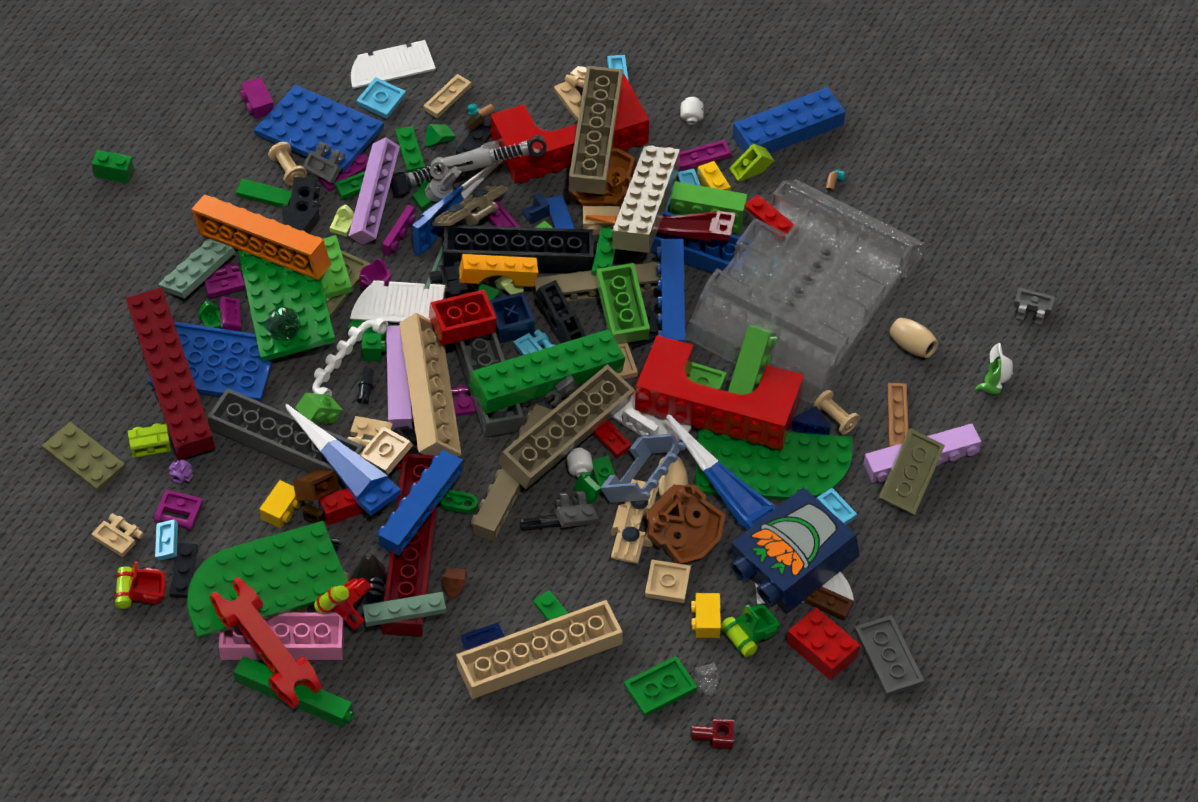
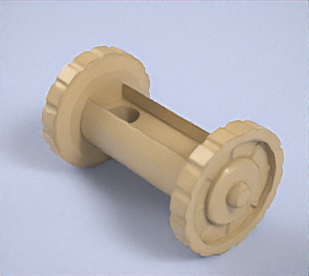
M279 142L271 147L268 156L272 161L280 163L285 171L283 177L285 183L292 186L294 177L305 178L307 172L303 166H296L289 155L292 150L288 142Z
M826 390L816 399L813 409L816 412L824 410L840 424L839 432L842 435H846L857 425L860 416L857 413L850 415L832 400L834 393L831 390Z

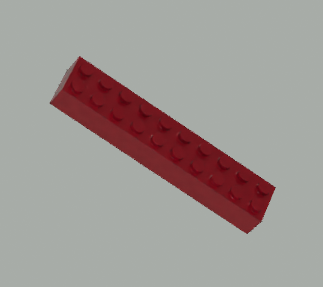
M162 287L125 298L177 459L180 460L216 449Z
M404 455L399 483L401 495L398 496L396 510L399 508L401 500L409 495L413 484L418 483L421 479L422 472L430 467L435 455ZM439 503L400 556L390 552L384 602L428 594ZM425 617L382 624V634L423 637Z

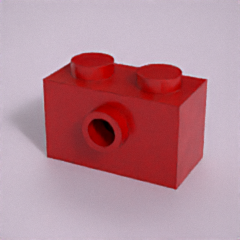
M348 489L335 491L319 499L320 510L324 511V520L327 526L364 513V509L358 505Z

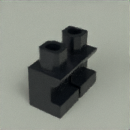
M461 261L454 262V266L449 267L439 265V270L430 272L431 284L441 283V285H446L444 299L468 294L467 284L460 283L459 266Z

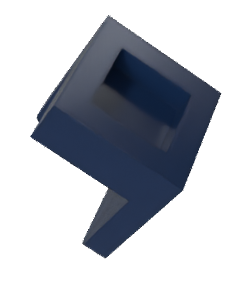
M541 193L534 195V205L522 210V214L530 224H533L550 215V205Z

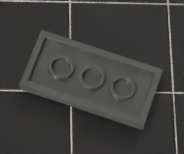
M892 615L855 626L854 631L886 697L924 685V679Z

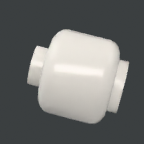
M688 97L681 103L680 117L687 124L695 125L703 119L704 105L698 98Z
M575 448L568 454L566 460L568 471L572 476L579 477L582 473L592 472L593 463L590 452L583 448Z

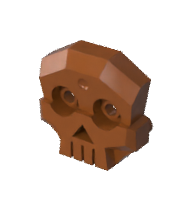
M613 148L606 195L569 191L571 198L578 201L582 208L583 206H620L624 201L637 166L635 157L618 148Z
M674 484L645 513L648 521L647 537L657 547L662 546L669 557L677 564L700 560L721 539L726 514L707 502L706 495L696 485L687 484L684 486ZM673 509L675 516L668 515V513ZM694 512H697V513H698V515H699L698 518H695V517L693 516V513H694ZM674 533L679 534V539L674 538Z

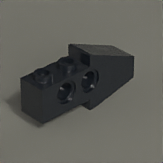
M294 177L290 205H282L284 225H289L294 229L310 234L318 223L320 215L319 207H317L318 202L315 199L319 197L320 186H317L316 178Z
M554 280L539 287L535 294L552 326L550 329L559 342L565 343L586 336L575 311L572 312L557 281Z

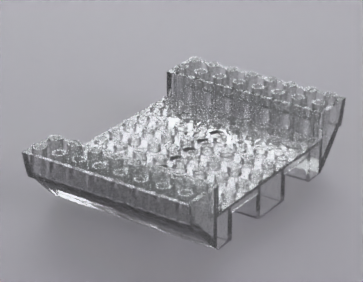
M794 179V181L784 180L773 193L772 206L790 220L794 226L788 234H785L756 218L753 219L736 242L735 254L724 271L716 269L707 281L689 320L685 338L737 364L748 326L756 325L777 332V344L770 353L772 355L770 366L804 374L801 399L814 405L816 399L829 389L835 380L837 366L900 276L907 277L924 253V243L797 179ZM829 252L831 255L824 256L822 253ZM818 264L822 268L816 269L813 267V265ZM810 277L813 280L808 282L805 281L803 278ZM802 290L804 293L796 294L794 291ZM790 302L793 303L795 306L792 307L786 303Z

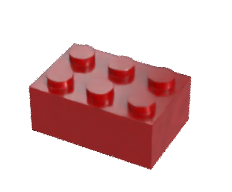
M484 290L430 302L429 318L441 345L495 333L497 317Z
M817 607L788 631L787 644L830 681L859 655L860 644Z

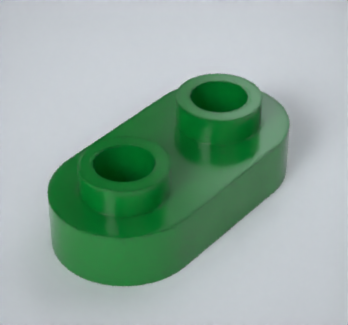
M448 490L439 502V505L444 510L471 514L477 510L478 500L471 493Z

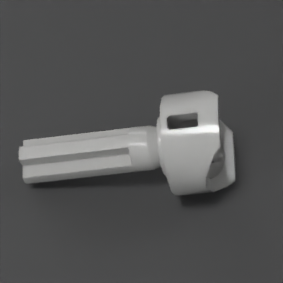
M453 167L444 178L432 179L425 189L426 197L431 201L439 202L452 193V183L461 174V170Z

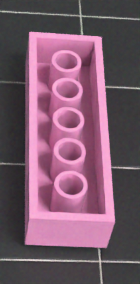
M284 613L264 619L295 660L301 656H304L307 660H343L344 619L338 613ZM238 627L220 632L219 653L221 660H241L243 656L252 660H262Z

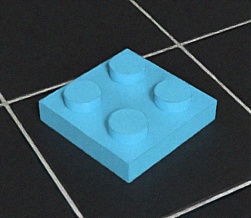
M375 77L356 100V104L388 119L406 96V91Z

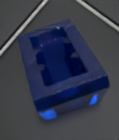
M817 406L793 417L791 431L830 435L831 425Z

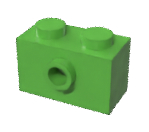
M305 393L295 407L311 422L333 424L338 420L343 410L330 395Z

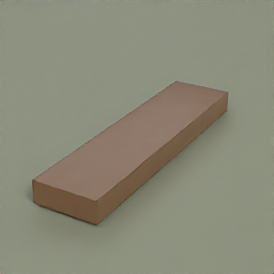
M904 383L887 384L889 447L902 444L908 432L907 384Z

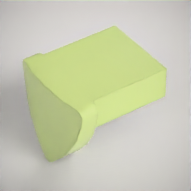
M343 205L337 210L330 226V232L348 236L354 212L349 206Z
M502 276L494 281L497 288L505 290L510 295L524 291V286H515L514 281L509 277Z

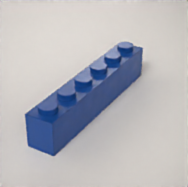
M661 239V246H657V258H661V263H657L658 274H661V280H658V291H662V296L658 297V308H662V313H658V325H662V330H658V336L685 343L683 239Z
M442 450L439 455L434 456L430 467L422 472L421 479L411 487L409 495L401 500L399 508L396 512L393 511L387 524L379 529L377 534L379 546L400 556L462 473L463 459L445 450Z

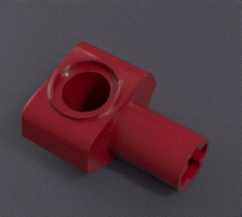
M713 718V726H692L691 740L712 741V747L733 748L734 719ZM724 732V733H726L727 735L722 736V735H720V734H718V733Z

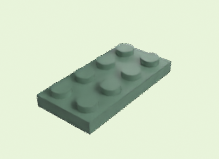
M208 239L195 252L191 253L185 261L179 264L176 269L165 276L158 285L165 292L186 298L236 252L232 246Z

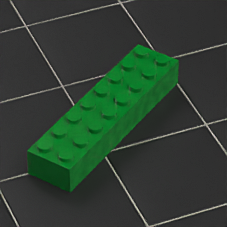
M607 329L471 371L469 386L484 413L487 414L545 396L550 391L555 390V385L569 375L580 385L586 383L607 364L616 373L622 372L626 357L610 330Z

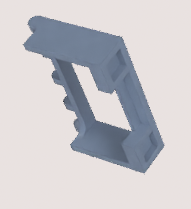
M673 434L638 437L629 449L636 459L621 480L616 475H610L602 485L601 490L610 503L648 500L651 497V490L659 486V479L662 475H667L669 472L668 467L672 462L677 461L678 453L685 450L686 444L678 442ZM668 452L642 489L637 483H630L652 453Z

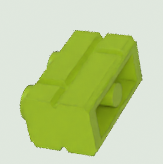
M156 423L151 427H135L132 430H128L132 458L171 451L166 424Z

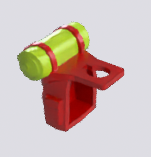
M135 561L132 568L120 567L116 575L115 607L122 610L131 607L132 601H142L143 603L151 604L161 603L165 588V572L145 568V570L137 569L138 562Z
M365 578L352 579L343 586H332L328 589V592L324 595L321 594L314 603L315 609L320 614H326L334 610L352 629H356L364 623V619L354 609L353 604L372 586ZM349 614H352L357 622L352 621L349 618Z

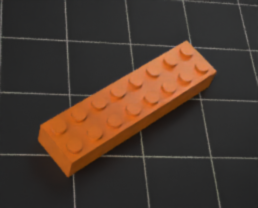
M205 194L191 209L200 235L316 280H319L331 266L325 242L318 236L310 235L305 231L294 229L274 219L265 218L260 214L252 213L244 208L236 207L231 203L223 202Z

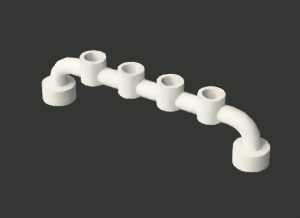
M377 318L376 320L363 322L358 328L351 327L348 331V336L350 337L348 341L341 340L337 345L339 352L336 355L329 354L325 361L327 366L325 369H316L314 373L316 380L312 386L313 392L332 396L330 389L326 387L320 388L321 384L329 380L330 373L335 368L340 367L344 356L352 352L353 345L357 341L362 340V333L372 327L374 332L384 334L388 322L382 318Z

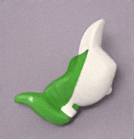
M1001 343L996 344L991 349L988 374L984 379L985 383L977 385L976 390H982L992 395L999 394L1003 383L1007 382L1011 375H1013V362L1003 355Z

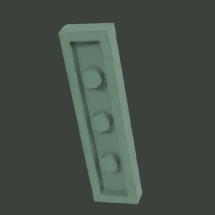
M443 592L362 605L366 627L446 613Z

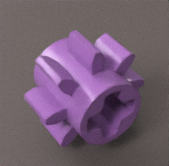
M185 460L173 462L168 468L171 480L177 484L185 483V481L189 482L193 477L192 466Z

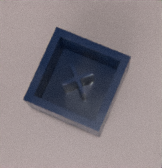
M524 292L489 300L497 317L495 332L499 343L521 338L528 333L530 335L534 334L535 319Z

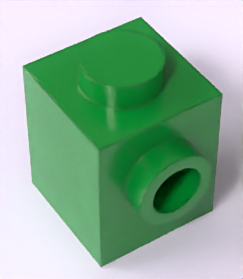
M362 333L363 361H382V352H386V341H382V334Z

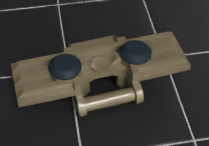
M494 185L479 189L464 201L452 205L449 210L436 217L432 225L451 226L458 221L462 225H476L480 219L498 211V205L493 200L508 191V187Z

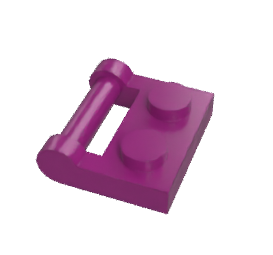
M166 489L156 510L154 522L161 523L175 519L178 526L193 531L196 519L203 505V498ZM168 511L188 516L189 518L188 520L165 515L164 512Z

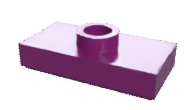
M221 297V328L240 331V300Z

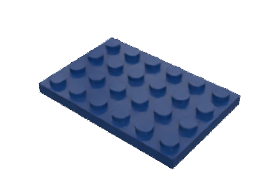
M295 85L254 129V133L275 144L288 142L292 148L291 151L308 157L310 151L315 152L321 141L331 146L330 152L324 158L329 160L334 149L345 154L344 159L338 164L342 167L340 172L344 173L382 131L384 122Z
M174 321L198 393L221 397L228 388L262 402L274 359L262 362L256 334ZM151 376L148 381L149 386H153Z

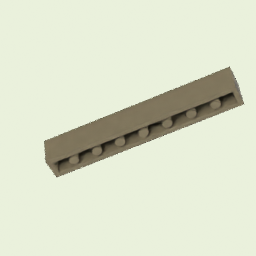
M661 262L634 264L641 293L658 291V280H661V274H658L657 263ZM592 271L541 276L536 278L534 285L535 293L539 287L556 280L567 302L600 298L596 276L592 275ZM535 294L537 307H538V306H541V304H540V302H539V300H538V298H537V296H536V294Z
M536 404L533 411L530 410L528 412L526 424L520 427L518 438L552 410ZM503 467L498 469L494 484H490L486 499H482L478 514H474L471 520L473 534L495 541L523 488Z

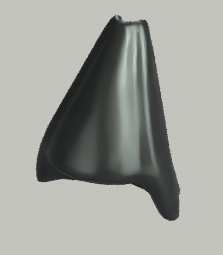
M364 553L356 565L350 580L365 578L369 582L372 578L378 577L386 583L388 574L385 572V566L372 553L369 557H366Z

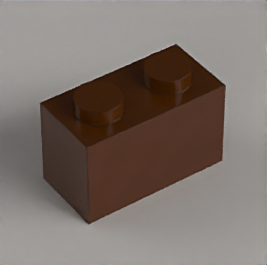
M316 470L293 481L296 500L315 501L339 490L337 474L334 470Z

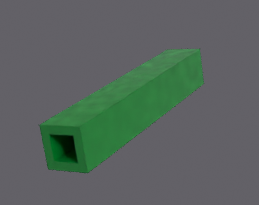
M243 656L234 670L235 682L286 703L277 696L268 682V678L274 675L269 667ZM306 685L294 687L295 694L300 702L297 707L298 709L342 728L345 727L347 722L350 723L354 716L352 702L324 690L316 694Z

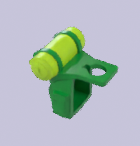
M764 604L753 607L747 605L741 616L736 619L729 617L721 623L723 633L745 658L752 656L758 648L756 643L773 637L780 627V623Z

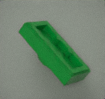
M609 456L592 459V471L596 483L600 487H602L610 475H615Z

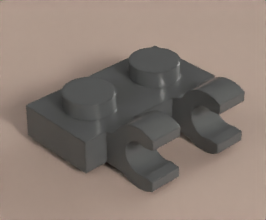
M320 141L316 151H310L303 167L334 184L342 168L338 164L344 159L345 154L334 149L329 160L324 158L330 152L331 146Z
M1018 288L1014 306L1019 307L1016 320L1023 321L1026 309L1037 312L1034 324L1042 326L1044 315L1051 314L1055 297Z
M569 375L555 385L556 389L547 393L546 397L549 400L555 397L551 404L553 407H557L581 386Z
M576 491L577 497L572 498L573 506H569V497L566 492L558 494L560 499L555 500L557 506L555 513L562 528L598 522L599 518L592 503L586 504V494L584 491Z

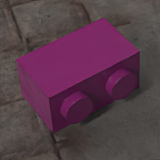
M259 77L241 83L242 91H239L241 100L247 103L245 106L248 114H252L254 120L267 116L274 108V103L262 78Z

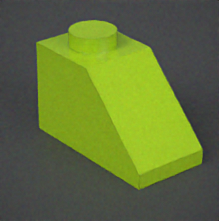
M753 143L729 169L738 181H742L763 173L774 162V159L765 147Z

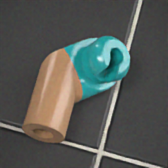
M470 104L467 107L470 116H473L477 111L482 116H488L495 112L492 104L482 109L477 108L476 104Z
M838 169L828 175L825 189L834 191L836 181H843L845 172Z

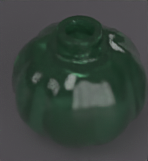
M284 306L277 307L269 312L265 320V328L268 335L273 340L287 341L294 338L301 325L296 311Z

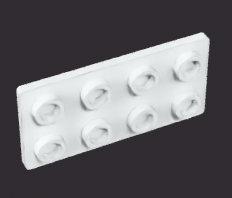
M635 391L630 402L612 416L613 419L640 436L673 434L678 442L681 441V438L666 418L635 410ZM679 423L689 433L691 426Z

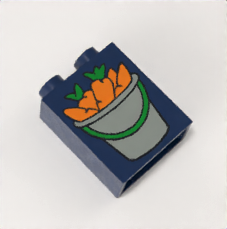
M803 487L732 542L735 560L730 565L740 580L746 582L751 578L758 585L756 588L757 592L767 605L773 606L777 602L788 613L859 557L857 534Z

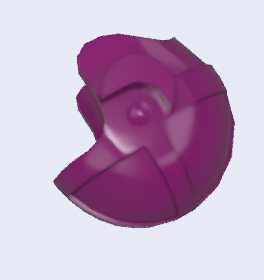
M376 259L373 263L362 267L359 274L360 286L366 289L373 281H384V286L389 287L391 273L386 267L387 263L381 259Z

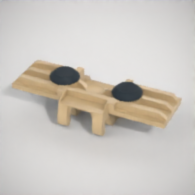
M634 479L631 481V483H637L641 489L646 484L644 481ZM658 487L651 490V497L648 500L627 501L625 504L618 506L611 529L612 536H615L617 532L611 554L612 559L638 564L642 547L653 546V542L647 537L648 527L646 532L639 531L643 519H647L645 513L655 502Z

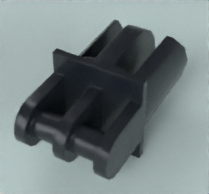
M378 577L372 578L369 581L372 587L364 596L363 604L365 605L384 602L385 584Z

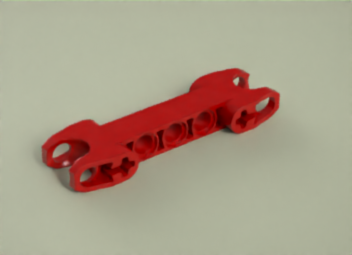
M237 577L232 583L238 596L236 600H225L216 592L212 593L209 599L223 625L227 629L237 625L274 675L268 678V682L277 696L291 708L295 709L300 702L295 694L294 687L306 685L312 692L317 694L322 690L321 683L314 668L304 656L297 660L291 656L259 614L258 610L263 608L260 597L250 586Z

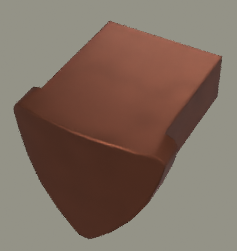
M447 567L445 575L442 576V583L450 598L457 596L463 589L466 582L467 569Z

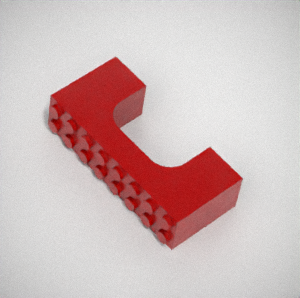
M623 74L613 148L627 151L629 148L643 146L649 142L650 120L625 74ZM524 104L491 114V138L493 141H498L501 148L521 144V142H526L534 135L543 136L547 142L546 152L542 156L521 155V157L516 156V158L503 159L515 184L524 183L530 179L543 177L546 174L559 172L562 169L571 167L577 124L556 131L542 130L534 124ZM535 142L532 145L535 149L542 148L540 142Z
M656 336L636 384L635 410L666 419L669 414L678 423L725 434L733 438L769 446L770 448L783 449L801 401L804 374L767 365L761 382L755 391L744 395L734 394L691 381L688 377L692 369L693 345Z

